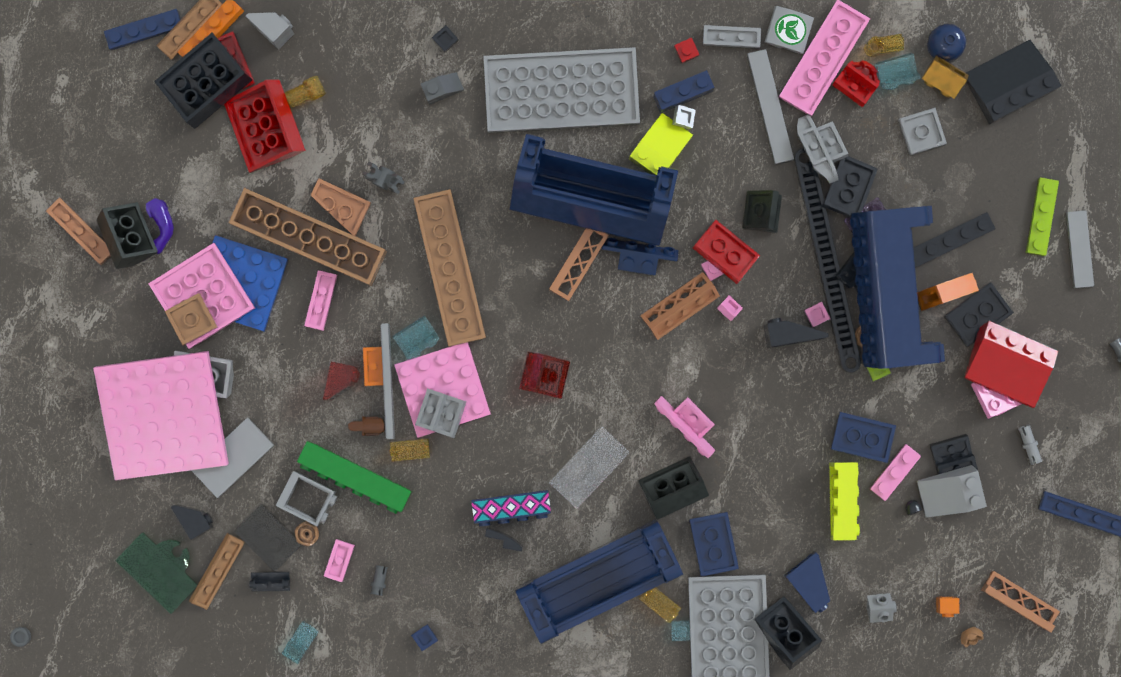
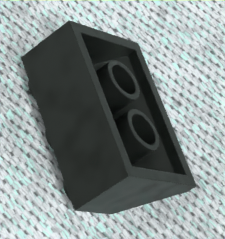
M138 202L102 208L96 220L116 269L135 266L157 254V248Z
M690 456L638 480L656 520L709 496L704 481Z

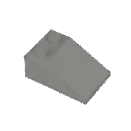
M972 465L917 480L925 517L966 513L987 507L979 472Z

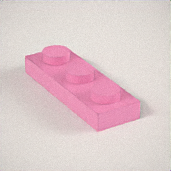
M318 270L305 327L324 331L338 275Z
M905 444L870 487V490L886 501L921 456Z

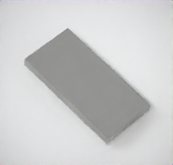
M249 417L224 439L229 462L227 466L191 470L217 498L226 492L274 446Z

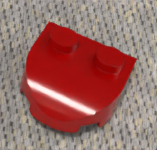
M864 60L860 62L851 61L846 65L832 86L863 108L878 88L880 80H878L876 75V68L869 62Z

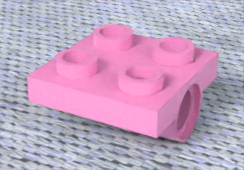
M971 384L988 419L1022 404L979 384Z

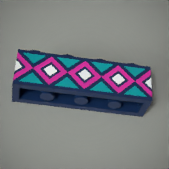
M548 490L471 500L474 524L479 523V527L488 526L490 521L497 520L498 524L510 523L509 519L517 518V521L529 520L528 516L535 515L536 519L548 518L547 514L551 513Z

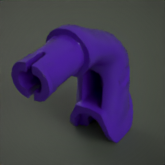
M155 198L146 203V211L149 217L155 220L160 229V235L153 240L158 251L157 254H160L173 235L174 226L167 204L163 200Z

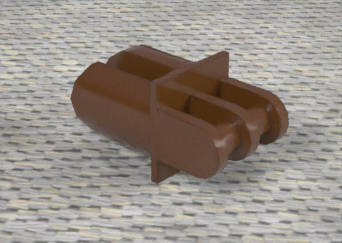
M362 416V421L350 422L348 428L351 431H362V436H376L385 431V421L376 416Z

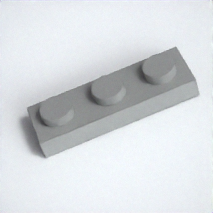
M704 25L703 46L760 48L761 28Z

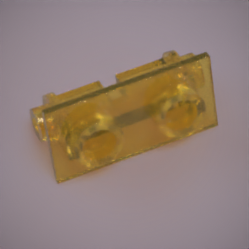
M419 439L390 442L392 461L430 458L429 440Z
M657 588L645 592L639 599L669 624L682 609Z

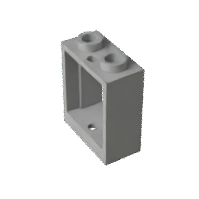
M293 471L276 506L315 526H319L320 523H325L329 515L326 512L329 506L333 507L337 496H335L337 491L297 471ZM300 479L329 493L317 518L288 505Z

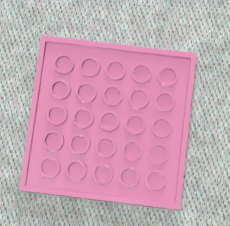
M209 351L96 366L93 368L115 480L227 466L229 464Z

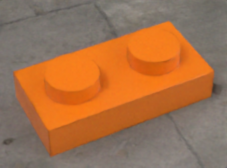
M382 347L363 348L364 385L382 386Z

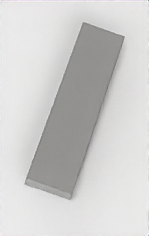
M1087 211L1066 212L1073 288L1093 287L1094 278Z

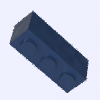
M706 70L654 92L653 97L661 114L675 108L677 105L685 104L711 93L715 87Z

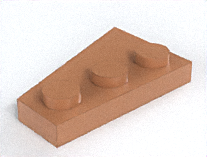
M320 178L311 193V196L353 236H356L371 202Z

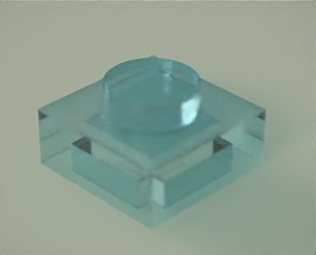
M671 621L672 641H690V621Z

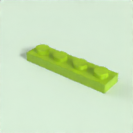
M1041 177L1038 179L1026 253L1046 256L1059 185L1057 180Z

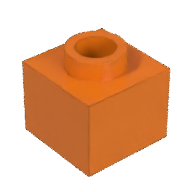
M936 597V612L942 614V617H954V614H959V598Z

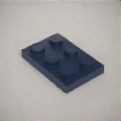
M839 412L831 450L888 463L896 425Z
M728 512L689 519L700 575L706 576L739 569Z

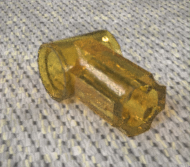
M902 34L883 37L874 36L865 44L864 51L870 57L903 51L904 38ZM870 43L877 44L878 50H873Z
M318 76L310 77L303 81V84L284 92L292 108L308 100L312 101L321 98L326 94Z

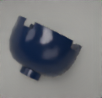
M943 24L936 27L930 33L927 41L929 54L933 58L937 55L947 62H953L958 59L966 47L964 32L954 24Z

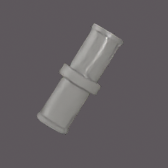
M1031 426L1019 427L1018 430L1024 443L1022 446L1023 449H1026L1030 464L1034 465L1035 463L1042 462L1043 460L1037 448L1038 442L1034 439Z

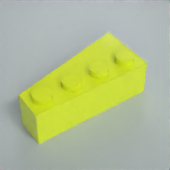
M857 462L829 463L831 540H857V536L860 534V527L857 524V516H859V505H857V497H859V472Z

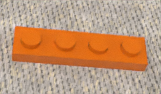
M226 0L178 53L182 57L185 56L211 32L219 38L244 10L233 0Z

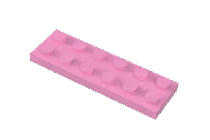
M837 0L779 95V98L811 117L870 18L842 1Z

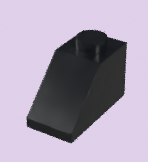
M178 504L171 507L190 540L199 537L213 528L212 523L214 521L208 512L205 513L203 510Z

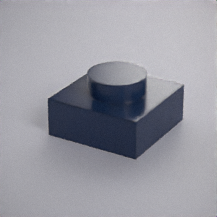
M428 624L411 635L421 651H424L438 641V638Z

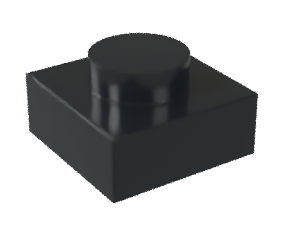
M446 25L432 37V40L444 53L459 41Z

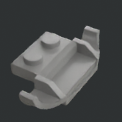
M807 114L798 118L797 136L801 140L813 169L824 176L829 184L838 181L837 171L833 163L848 157V152L833 121L816 128L810 115Z

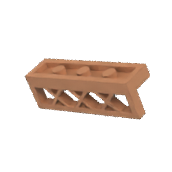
M586 228L549 288V291L569 301L609 235ZM593 232L603 237L599 244L591 246L590 237ZM590 249V260L581 262L580 254L582 250ZM586 263H587V265L585 266V268H584V270H583L582 264H586ZM580 265L582 272L580 276L571 278V268ZM570 281L572 289L567 296L559 291L562 283Z
M702 272L642 314L641 318L648 325L656 339L659 340L720 297L714 284ZM702 280L706 282L702 287H696ZM689 293V296L686 298H681L682 294ZM674 303L672 308L665 309L668 304ZM658 314V317L652 322L648 320L652 315Z
M995 571L991 572L981 591L1052 633L1055 628L1053 622L1060 611ZM994 577L1001 580L1003 588L996 590L990 586ZM1016 589L1019 598L1012 600L1008 597L1007 590ZM1023 600H1034L1036 609L1029 610L1025 608ZM1049 609L1053 614L1046 621L1041 617L1040 610Z

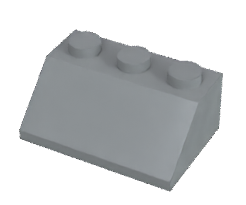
M174 351V356L190 354L187 352ZM209 356L216 396L227 398L232 392L234 377L233 361Z

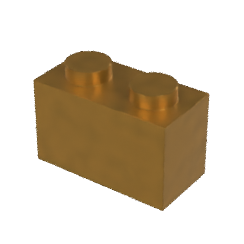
M936 55L922 79L925 80L924 83L929 87H936L941 90V94L945 97L955 99L969 75Z

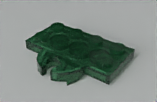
M142 532L115 561L172 614L198 586L185 572L190 564L189 550L185 548L182 550L180 557H175L173 555V548L180 546L182 542L166 540L156 545Z

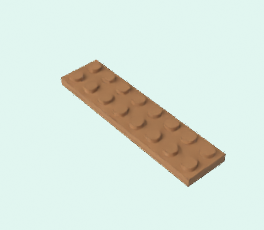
M451 189L413 198L448 347L485 339L486 335Z

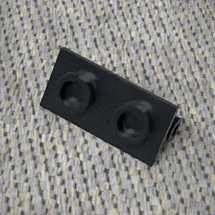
M251 572L249 587L251 591H290V572Z

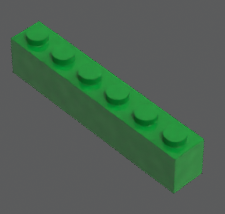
M310 441L306 442L297 460L301 464L300 468L309 472L311 469L317 471V476L325 480L331 478L335 480L334 484L341 488L350 487L353 489L352 493L360 497L364 494L370 497L369 501L376 505L383 503L387 505V510L395 514L398 511L403 512L412 493L411 490Z

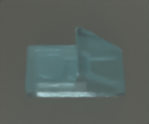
M302 621L293 637L288 641L282 655L299 664L319 631Z

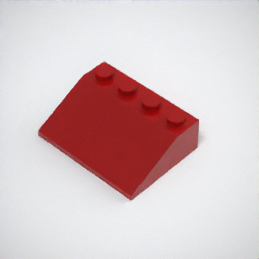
M265 80L232 97L224 104L249 173L306 151L280 80Z
M988 321L979 328L964 378L1026 406L1035 408L1053 370L1058 351Z

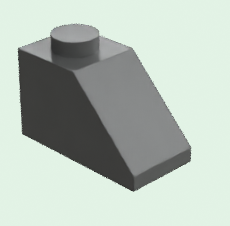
M457 72L437 76L421 83L429 105L464 91Z

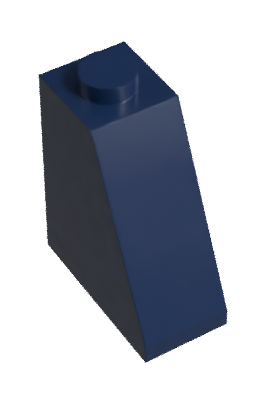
M813 551L784 576L814 613L817 611L821 613L828 607L827 603L830 602V597L819 555Z

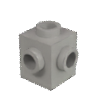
M890 593L867 595L866 609L870 623L893 621V613L897 609L896 602L892 601Z

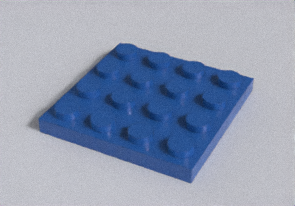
M215 235L213 243L220 250L255 307L254 310L234 322L265 332L289 259Z

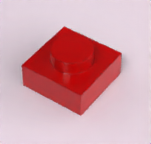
M692 38L674 45L682 64L700 55Z

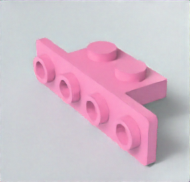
M662 396L654 403L657 410L670 420L672 426L678 428L683 433L687 441L692 442L697 447L701 455L709 458L714 453L715 449L703 436L715 424L688 397L676 409Z

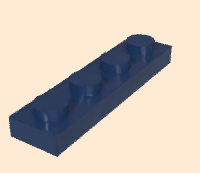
M173 9L106 30L104 34L109 49L114 50L169 33L181 19L178 10Z

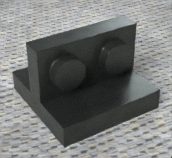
M747 191L743 229L777 233L782 195L779 194V191Z

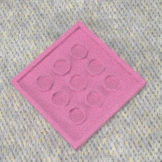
M215 243L148 283L165 311L198 293L203 297L218 328L186 344L188 349L193 348L255 309Z
M468 342L395 364L417 438L435 433L415 425L427 388L467 402L459 425L491 415Z

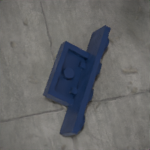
M612 237L607 238L602 246L603 250L620 252L618 270L656 275L658 259L678 261L679 251L672 247H656L653 244L644 245L638 244L635 241L625 242Z

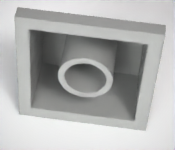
M248 13L246 15L249 22L278 50L294 35L291 29L293 27L290 24L291 22L283 14L281 16L276 13Z

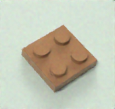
M200 293L165 311L183 346L218 328Z

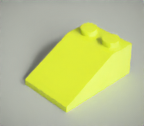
M662 113L634 149L629 160L647 173L657 175L659 167H671L693 134L682 127L673 125V120Z

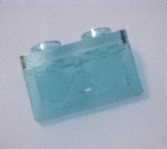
M913 53L875 63L878 80H880L879 84L884 89L892 90L897 88V85H909L921 79L920 74L917 72Z
M425 315L393 335L407 360L416 358L421 354V351L427 347H433L440 339Z

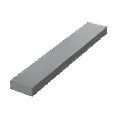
M764 49L748 53L747 57L774 163L779 164L792 161L794 157L767 51Z
M385 323L381 324L385 433L387 439H395L390 324Z

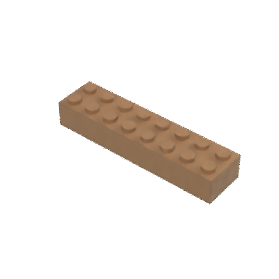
M246 188L243 189L229 220V224L369 286H372L387 253L381 247Z

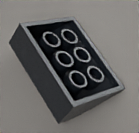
M211 32L154 82L185 122L196 129L253 79L215 34Z
M1031 40L966 72L969 75L966 82L989 125L1062 86L1051 66Z

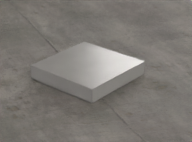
M936 108L898 119L910 156L947 144Z

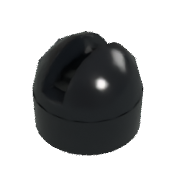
M910 500L907 502L905 509L908 516L922 511L921 505L917 501Z

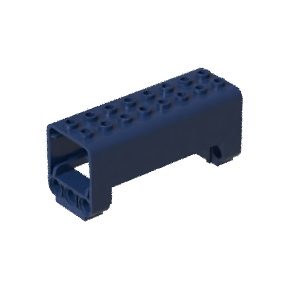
M526 134L514 178L509 210L660 246L672 202L678 170L661 166L658 169L657 175L545 149V139L543 137Z
M932 206L851 213L850 226L853 233L852 246L854 248L853 262L856 267L855 283L858 290L857 304L860 313V341L863 347L862 361L864 367L886 369L945 362L944 344L933 341L921 342L912 227L929 226L930 223H933Z
M655 519L517 586L515 591L540 644L572 627L684 574L660 524Z

